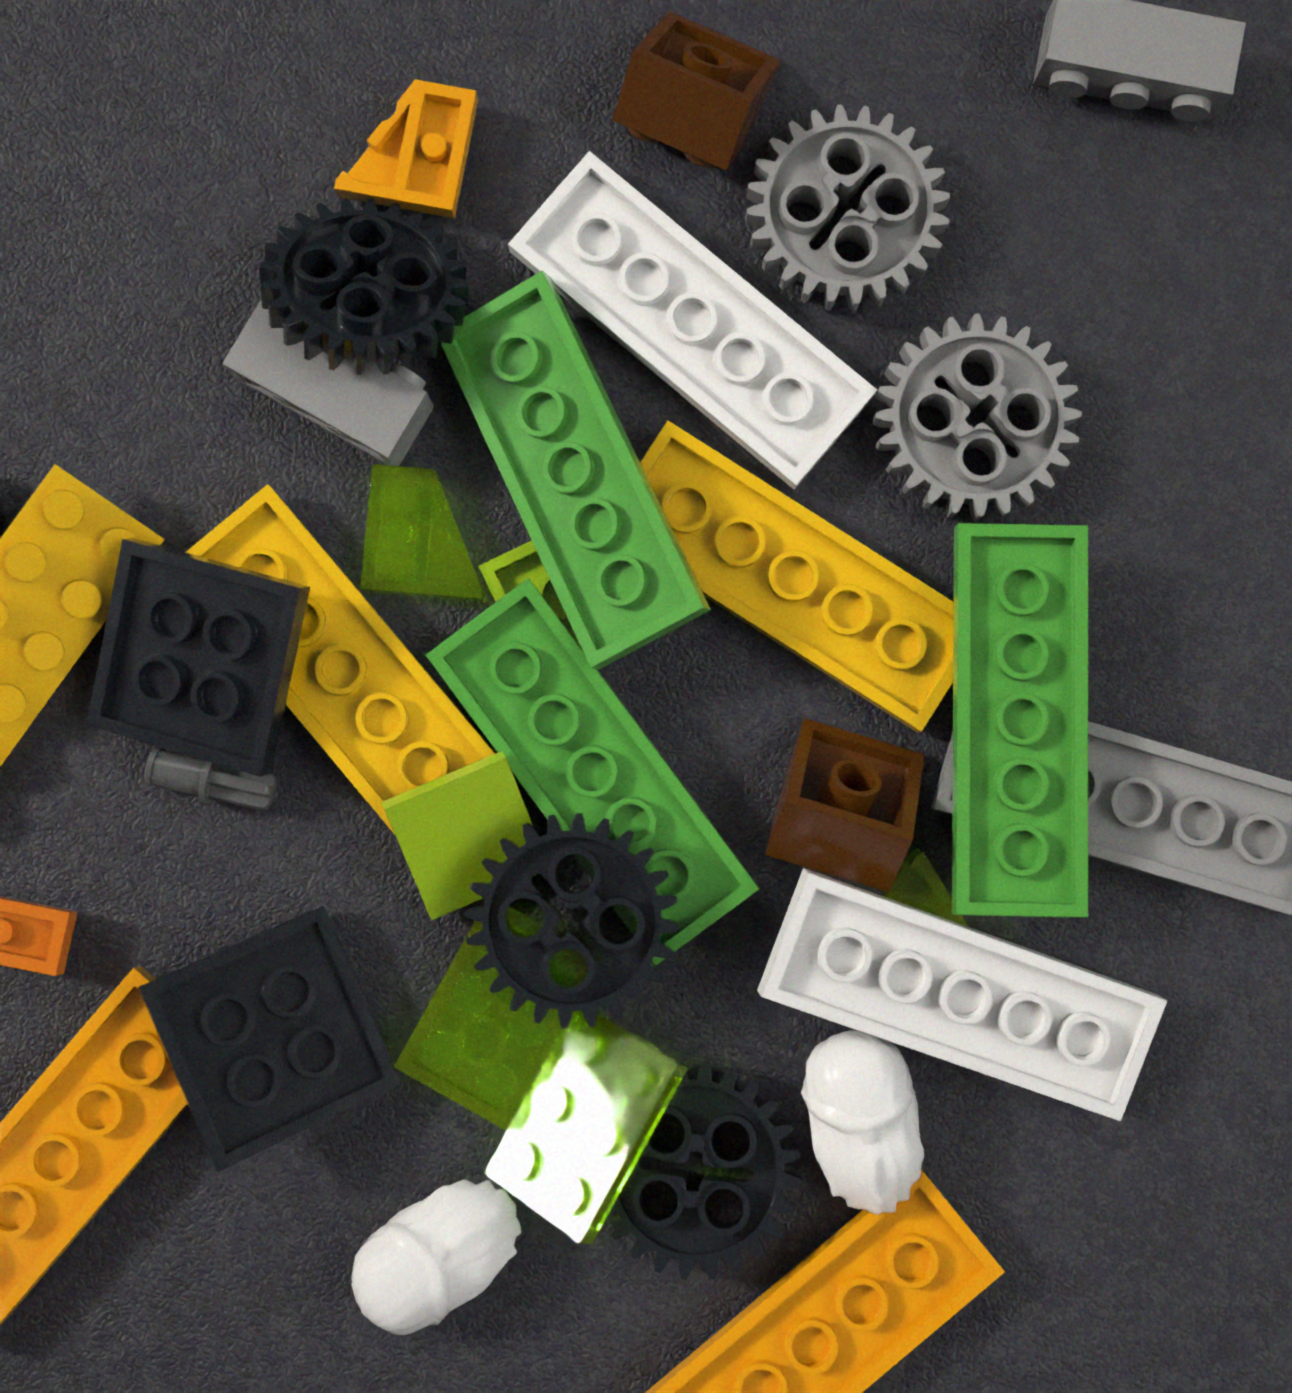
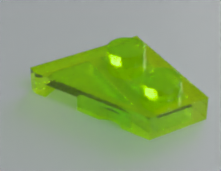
M372 464L360 589L364 592L484 602V590L477 577L465 542L435 469Z

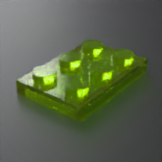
M510 906L508 913L509 922L516 931L527 935L534 934L542 928V923ZM475 920L466 938L483 930L482 922ZM465 938L395 1063L394 1068L507 1131L563 1029L560 1025L557 1009L550 1008L545 1018L538 1024L534 1022L536 1003L527 1000L516 1011L510 1010L511 1000L515 994V990L510 986L492 994L489 989L499 975L495 967L476 971L474 967L483 956L488 954L486 945H469ZM570 948L561 949L552 957V972L561 982L568 984L577 983L588 972L587 961L577 950ZM594 953L595 956L601 961L602 957Z
M582 1010L573 1011L568 1028L562 1030L484 1174L579 1243L592 1244L688 1068L599 1011H597L594 1027H589Z

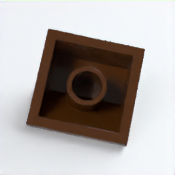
M669 11L633 50L612 121L628 127L629 132L640 140L650 143L662 142L683 151L691 162L707 168L719 167L727 170L744 145L777 73L781 60Z
M803 718L775 810L765 855L889 893L913 841L925 754Z

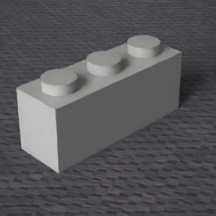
M1053 0L1045 17L1033 85L1048 87L1052 93L1061 97L1076 98L1089 95L1110 99L1114 106L1123 109L1135 110L1151 107L1171 111L1175 118L1184 121L1214 119L1233 95L1246 22L1132 0Z
M261 300L222 363L237 380L395 470L400 466L434 408L428 393L423 390L426 382L411 370L397 363H393L389 374L384 375L375 362H367L362 375H356L352 360L344 359L335 370H330L328 354L321 352L309 361L304 359V341L286 346L283 339V328L270 327L269 310L262 308Z

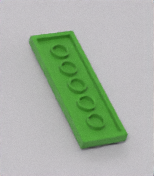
M542 270L465 316L463 325L454 327L453 342L449 344L440 341L441 346L590 667L600 670L710 611V607L552 278Z
M958 523L954 527L952 914L1088 917L1087 525Z
M527 578L426 654V657L497 752L502 751L506 756L512 773L547 820L549 815H556L563 831H571L576 813H583L586 832L594 833L603 818L610 819L608 838L617 841L622 834L630 829L634 834L628 850L633 855L649 847L654 850L651 859L644 866L648 873L667 870L669 874L661 884L655 887L657 894H670L677 897V903L661 910V917L679 923V930L660 934L659 941L673 949L674 952L759 890L758 884L599 670L590 667L581 646L531 579ZM573 854L593 881L594 868L591 862L582 855ZM621 904L611 905L630 932L634 934L638 926L637 916L634 911L628 906ZM653 957L652 961L657 965L665 958Z

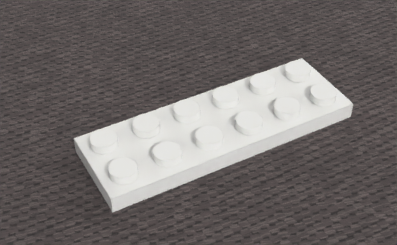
M590 151L508 243L511 254L535 274L543 270L549 275L560 295L792 489H795L877 392L876 388Z
M805 868L801 872L757 989L763 998L1121 1121L1167 1003V1000L1155 993Z

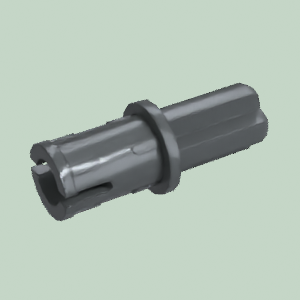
M156 746L149 754L144 772L145 785L196 795L202 804H210L214 799L258 810H267L276 794L277 779L273 774L269 773L259 777L189 755L167 751Z

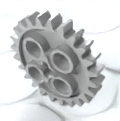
M837 105L833 122L830 123L825 122L817 109L812 110L808 131H805L792 120L788 123L786 132L789 145L772 137L769 140L767 150L771 160L757 158L755 162L754 175L762 182L757 181L748 184L746 198L758 205L747 209L745 223L761 228L752 234L751 248H770L763 258L762 269L768 271L779 266L783 267L784 271L779 284L782 290L791 286L797 280L804 284L801 292V302L806 303L817 290L824 293L825 310L829 311L834 306L838 295L846 296L851 312L857 311L862 294L868 293L872 302L877 307L882 306L886 298V285L900 296L905 294L909 286L906 273L921 279L928 268L922 256L936 258L942 243L932 235L944 234L949 224V218L936 212L946 208L950 200V193L932 189L941 183L945 174L944 168L925 169L924 166L928 162L933 148L931 145L913 151L910 144L916 129L910 127L896 136L891 132L894 115L888 113L880 124L876 126L870 124L869 106L862 107L856 121H848L843 105ZM835 157H846L855 163L858 171L849 175L839 174L833 171L828 161ZM875 168H882L884 174L877 178L863 192L857 211L853 209L847 211L834 227L827 241L818 250L811 249L809 246L810 242L818 238L831 225L837 206L841 208L847 206L860 190L867 176ZM886 195L894 196L903 203L906 211L898 215L887 214L879 208L876 199ZM798 202L807 203L814 207L818 217L809 222L798 221L789 214L787 208ZM846 241L854 242L862 247L866 258L858 262H848L839 256L835 246Z
M974 314L968 323L966 331L962 332L954 317H949L943 326V338H940L934 330L927 326L919 336L923 351L917 346L906 342L899 352L906 366L890 362L884 375L896 386H880L875 399L889 406L890 409L876 412L872 419V424L888 428L890 433H887L878 440L876 449L881 451L895 450L897 456L890 462L886 471L888 474L897 473L904 469L910 476L902 488L904 494L913 491L920 485L927 490L923 499V508L928 509L940 497L946 500L947 518L952 519L963 504H968L972 520L979 521L985 514L987 504L990 503L999 518H1003L1010 512V497L1025 509L1034 502L1031 486L1038 491L1046 493L1055 485L1047 470L1061 473L1069 466L1070 461L1058 449H1072L1079 442L1078 436L1064 429L1065 426L1074 424L1082 417V411L1064 407V402L1078 391L1077 385L1058 384L1056 379L1068 365L1066 361L1049 366L1043 359L1052 345L1049 341L1040 344L1033 350L1026 345L1030 336V327L1025 326L1013 338L1006 335V317L1001 316L991 331H984L980 314ZM974 362L983 366L989 375V385L979 387L967 382L962 375L961 365ZM935 379H943L947 383L949 392L938 388L935 385ZM927 405L938 408L945 416L946 428L941 431L926 429L918 420L917 409ZM1019 405L1028 409L1034 419L1033 430L1024 431L1014 427L1008 419V406ZM979 408L987 417L973 428L965 419L969 413L971 414ZM1003 444L1014 447L1018 456L1016 458L1010 457L1006 453ZM973 448L984 452L990 459V474L981 476L970 472L964 465L963 451Z

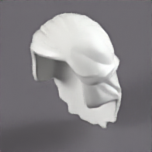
M849 1030L830 1036L827 1040L815 1046L806 1061V1075L801 1090L809 1111L811 1137L816 1160L820 1164L829 1183L831 1194L844 1198L848 1207L867 1210L875 1215L883 1212L894 1213L897 1202L909 1200L910 1188L920 1179L921 1166L924 1159V1149L919 1133L918 1103L908 1065L899 1049L890 1041L858 1030Z
M463 1179L454 1184L442 1186L423 1201H419L399 1211L387 1224L372 1233L355 1255L351 1277L352 1289L362 1314L375 1325L396 1335L411 1334L429 1325H439L450 1311L482 1293L491 1284L494 1277L507 1261L516 1255L517 1251L514 1243L516 1237L521 1234L520 1222L516 1217V1203L509 1197L505 1189L496 1190L490 1180L476 1185L467 1179Z

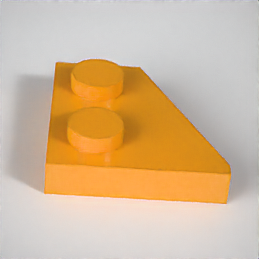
M415 79L397 101V108L394 114L389 119L382 121L367 139L369 147L348 174L342 171L336 178L334 190L337 196L362 202L372 198L378 205L391 207L394 203L400 204V209L455 219L479 101L476 90Z

